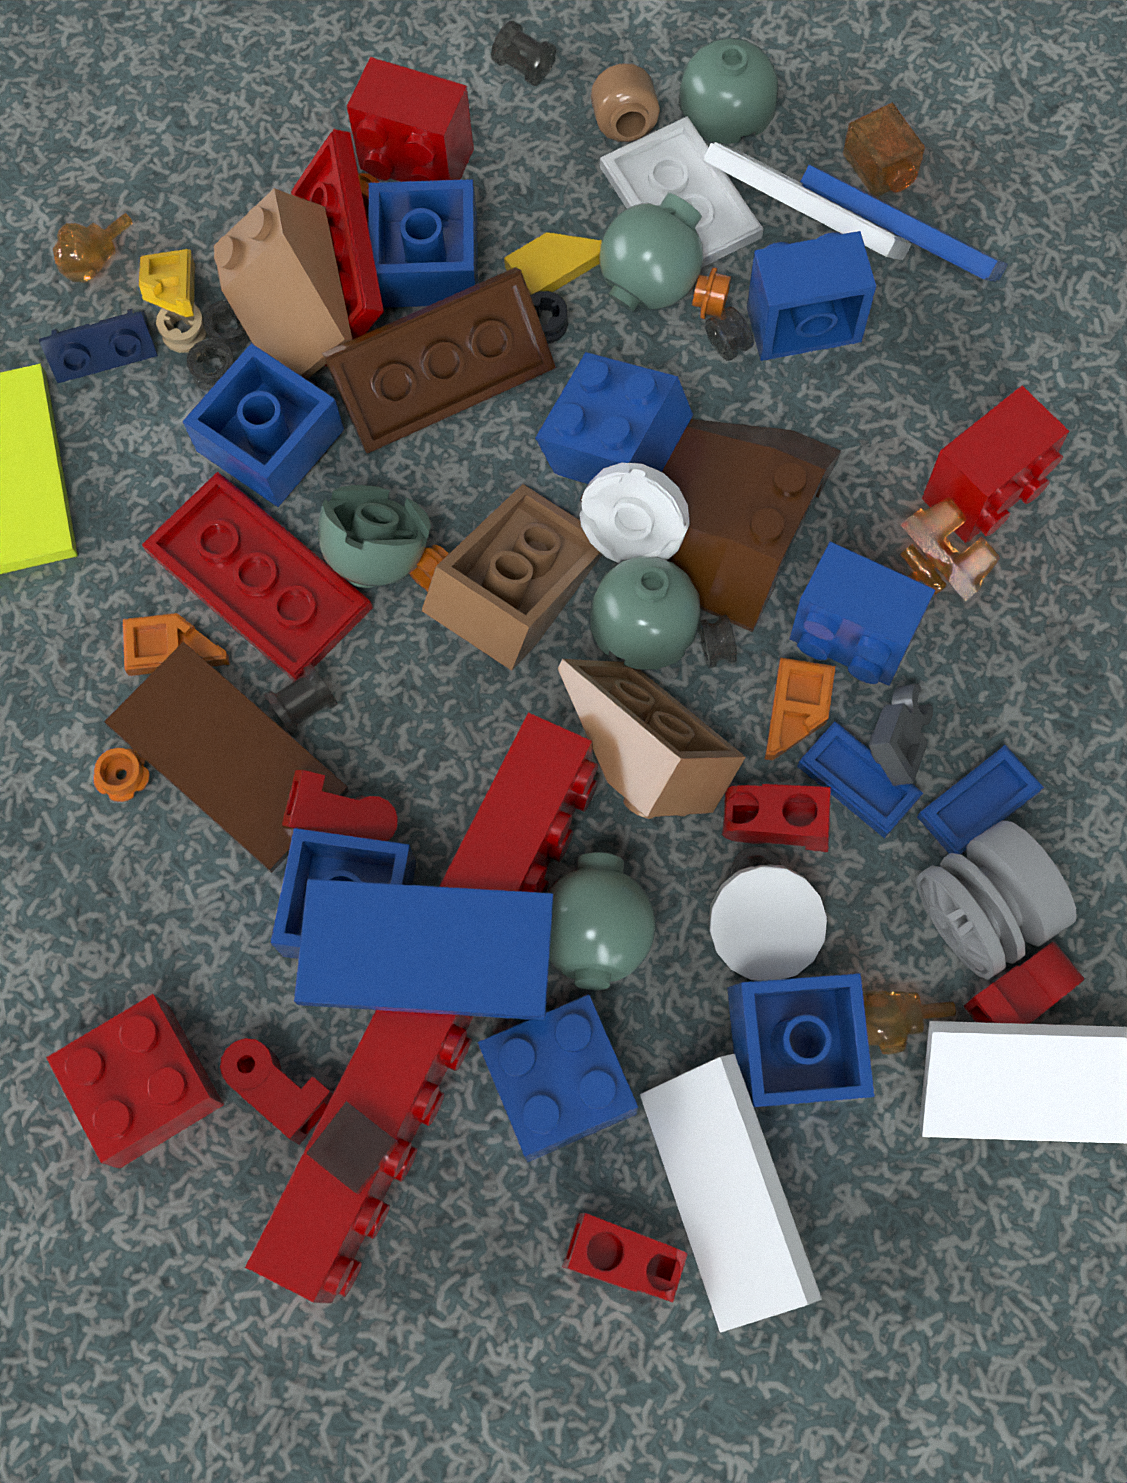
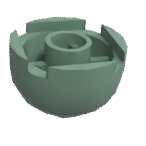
M728 37L713 40L701 47L685 66L679 90L680 111L683 112L685 117L688 116L700 136L709 141L732 144L740 142L741 137L751 135L756 132L755 136H757L767 128L775 116L779 86L774 64L759 46L745 39Z
M351 485L333 490L331 500L327 501L325 498L322 503L318 521V540L325 561L340 576L358 587L370 588L389 585L404 579L417 567L431 530L428 514L416 502L406 497L405 504L402 506L397 502L388 500L390 490L376 486Z
M638 556L617 564L603 576L593 597L590 609V630L598 647L607 655H609L610 650L617 657L625 659L624 665L633 669L657 670L677 663L685 655L686 649L694 643L701 622L699 593L690 577L673 562L659 557Z

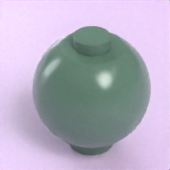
M667 193L660 205L641 203L621 212L606 229L600 245L599 262L604 280L612 287L608 295L618 304L632 312L635 311L637 306L647 310H656L669 307L683 299L696 284L703 265L702 241L695 229L702 218L700 212L691 204L672 193Z
M598 852L579 856L577 870L560 877L547 891V893H553L554 897L549 961L559 972L574 979L575 986L588 990H604L610 987V982L620 980L631 974L645 960L655 937V914L645 890L636 880L624 874V860L613 854Z

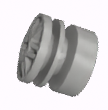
M1003 820L968 843L966 846L967 858L960 854L950 853L943 858L940 867L932 865L922 871L916 878L918 893L924 908L941 937L965 966L979 977L987 980L1006 968L1005 962L1013 964L1025 955L1024 940L1029 944L1041 946L1076 922V906L1072 894L1057 866L1042 846L1027 831L1013 822Z

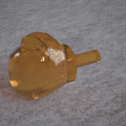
M124 213L104 230L94 222L88 227L77 223L63 225L57 233L58 241L53 247L54 260L60 273L75 283H86L95 278L109 258L116 253L112 240L133 224L131 218Z
M870 990L863 993L869 1045H878L883 1055L904 1052L908 1042V1035L923 1033V1019L956 1015V1006L953 1001L921 1005L920 996L917 992Z

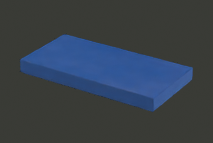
M808 165L800 181L803 183V187L984 280L994 282L1000 280L1008 265L1006 262L827 171Z
M307 879L294 1002L297 1005L545 1020L554 901L553 893Z

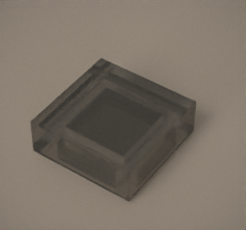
M346 1101L306 1154L359 1195L399 1142Z

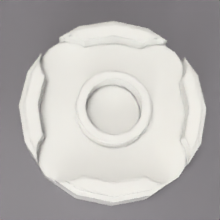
M619 463L602 469L590 481L581 499L582 511L580 512V522L588 540L606 558L620 563L621 559L626 561L638 556L659 557L668 560L680 548L690 525L688 504L679 487L664 473L644 464Z
M759 865L738 870L721 884L710 905L709 930L716 952L731 970L754 981L780 980L796 976L815 960L825 941L827 916L820 895L804 876L783 865Z

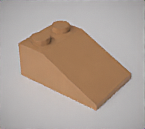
M274 188L213 246L214 259L217 264L221 290L251 342L307 380L326 364L322 353L353 339L325 207Z
M522 484L436 566L422 612L512 671L540 641L603 554L590 543L581 527L580 520Z
M562 659L557 669L586 735L592 741L593 751L607 783L624 797L623 802L625 806L633 813L648 819L659 816L713 813L746 757L641 670L625 666L624 662Z

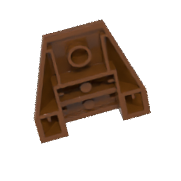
M696 419L690 420L662 470V473L679 487L688 504L690 522L680 548L667 561L673 562L690 577L699 593L700 608L703 611L748 631H754L776 586L781 565L814 498H819L841 450L793 430Z

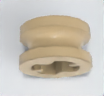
M195 304L194 316L184 317L167 309H160L156 325L164 344L170 350L178 353H188L196 350L204 343L207 337V326L200 309ZM182 320L185 324H189L190 329L181 333L173 324Z

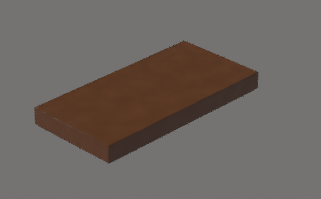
M517 267L322 353L361 446L367 454L556 368L524 276Z
M184 641L104 721L114 733L271 873L289 854L294 828L282 826V821L295 770H306L326 775L322 788L323 792L344 797L349 791L347 785Z

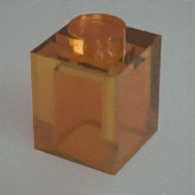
M892 102L849 123L843 155L868 191L878 197L890 190L895 193L900 192L915 181L918 176L925 146Z

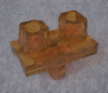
M950 497L936 503L926 511L922 508L918 509L901 524L903 529L928 557V559H925L913 544L900 553L913 569L907 577L918 582L922 580L925 585L935 589L934 595H937L947 586L945 581L934 570L935 568L942 573L964 601H967L980 590L984 584L982 579L997 564L1000 556L982 536L962 553L958 552L947 539V536L962 525L967 518Z

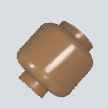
M617 64L607 68L598 75L592 85L591 102L600 131L607 138L617 142H631L651 132L658 122L660 106L650 75L643 68L634 64Z

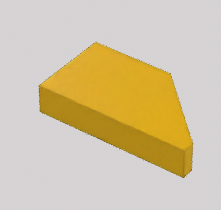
M546 232L504 257L505 269L508 271L517 267L522 271L530 295L538 291L554 292L600 264L599 252L602 240Z
M191 249L143 255L140 257L139 287L143 300L184 317L194 316L195 263Z

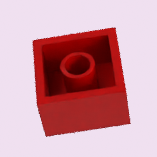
M373 57L369 58L347 104L360 169L379 180H388L389 178L400 182L460 180L474 150L467 85Z
M1020 386L940 450L922 500L965 543L969 542L980 532L987 537L1000 528L1009 518L1011 513L1008 509L1020 499L1026 505L1029 504L1049 485L1050 481L1046 476L1063 459V455L1059 450L1069 430L1024 386Z
M154 994L46 1057L100 1162L115 1168H122L224 1105L171 1007Z

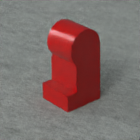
M295 770L282 826L388 841L393 837L397 829L398 816L395 808L388 800L379 796H359L351 799L323 792L322 788L326 775L306 770Z
M779 784L731 786L725 792L722 835L724 838L735 842L805 846V850L828 852L831 787Z
M1053 941L1021 966H1015L974 996L964 1005V1008L975 1022L1030 1024L1083 982L1085 978L1057 943Z
M244 1038L235 1041L227 1047L221 1057L220 1069L226 1083L286 1137L298 1145L302 1143L319 1123L333 1096V1093L313 1076L302 1088L281 1071L280 1061L275 1053L256 1039Z
M579 1213L562 1268L634 1292L639 1291L673 1303L688 1253L590 1214Z

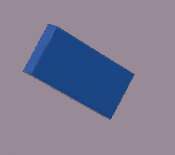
M836 722L827 729L797 765L799 769L820 786L831 787V795L884 839L923 794L912 783L893 786L881 765L873 759L871 750Z
M1004 745L923 809L917 818L949 854L956 853L962 855L967 851L966 846L972 839L1000 821L1006 820L1036 796L1044 787L1009 748Z

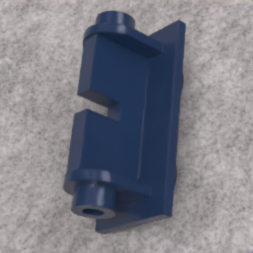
M133 308L127 309L126 314L99 321V323L86 324L60 332L58 329L51 330V336L39 339L57 384L158 356L149 333L151 329L145 311L134 312Z

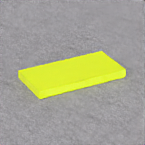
M41 364L0 373V574L78 556L46 372Z

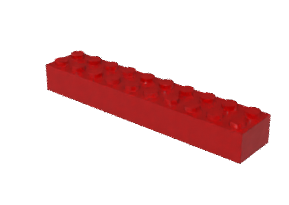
M528 712L439 887L546 893L549 881L544 879L547 867L551 859L560 862L564 857L574 833L573 830L569 829L573 814L576 809L583 812L586 811L598 785V781L594 779L598 764L593 762L592 741ZM375 1011L245 1268L313 1303H332L338 1294L345 1297L349 1293L362 1265V1262L354 1258L364 1237L368 1236L374 1239L387 1217L390 1205L383 1202V1199L393 1179L402 1182L415 1160L418 1149L411 1146V1142L421 1123L430 1126L434 1121L445 1096V1093L439 1091V1085L448 1068L456 1072L461 1066L472 1039L466 1037V1034L474 1016Z

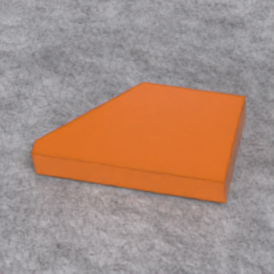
M177 613L123 619L124 667L129 676L152 674L183 641L212 667L230 665L229 656L223 648L211 642Z
M780 658L765 752L766 760L773 761L827 723L836 666Z

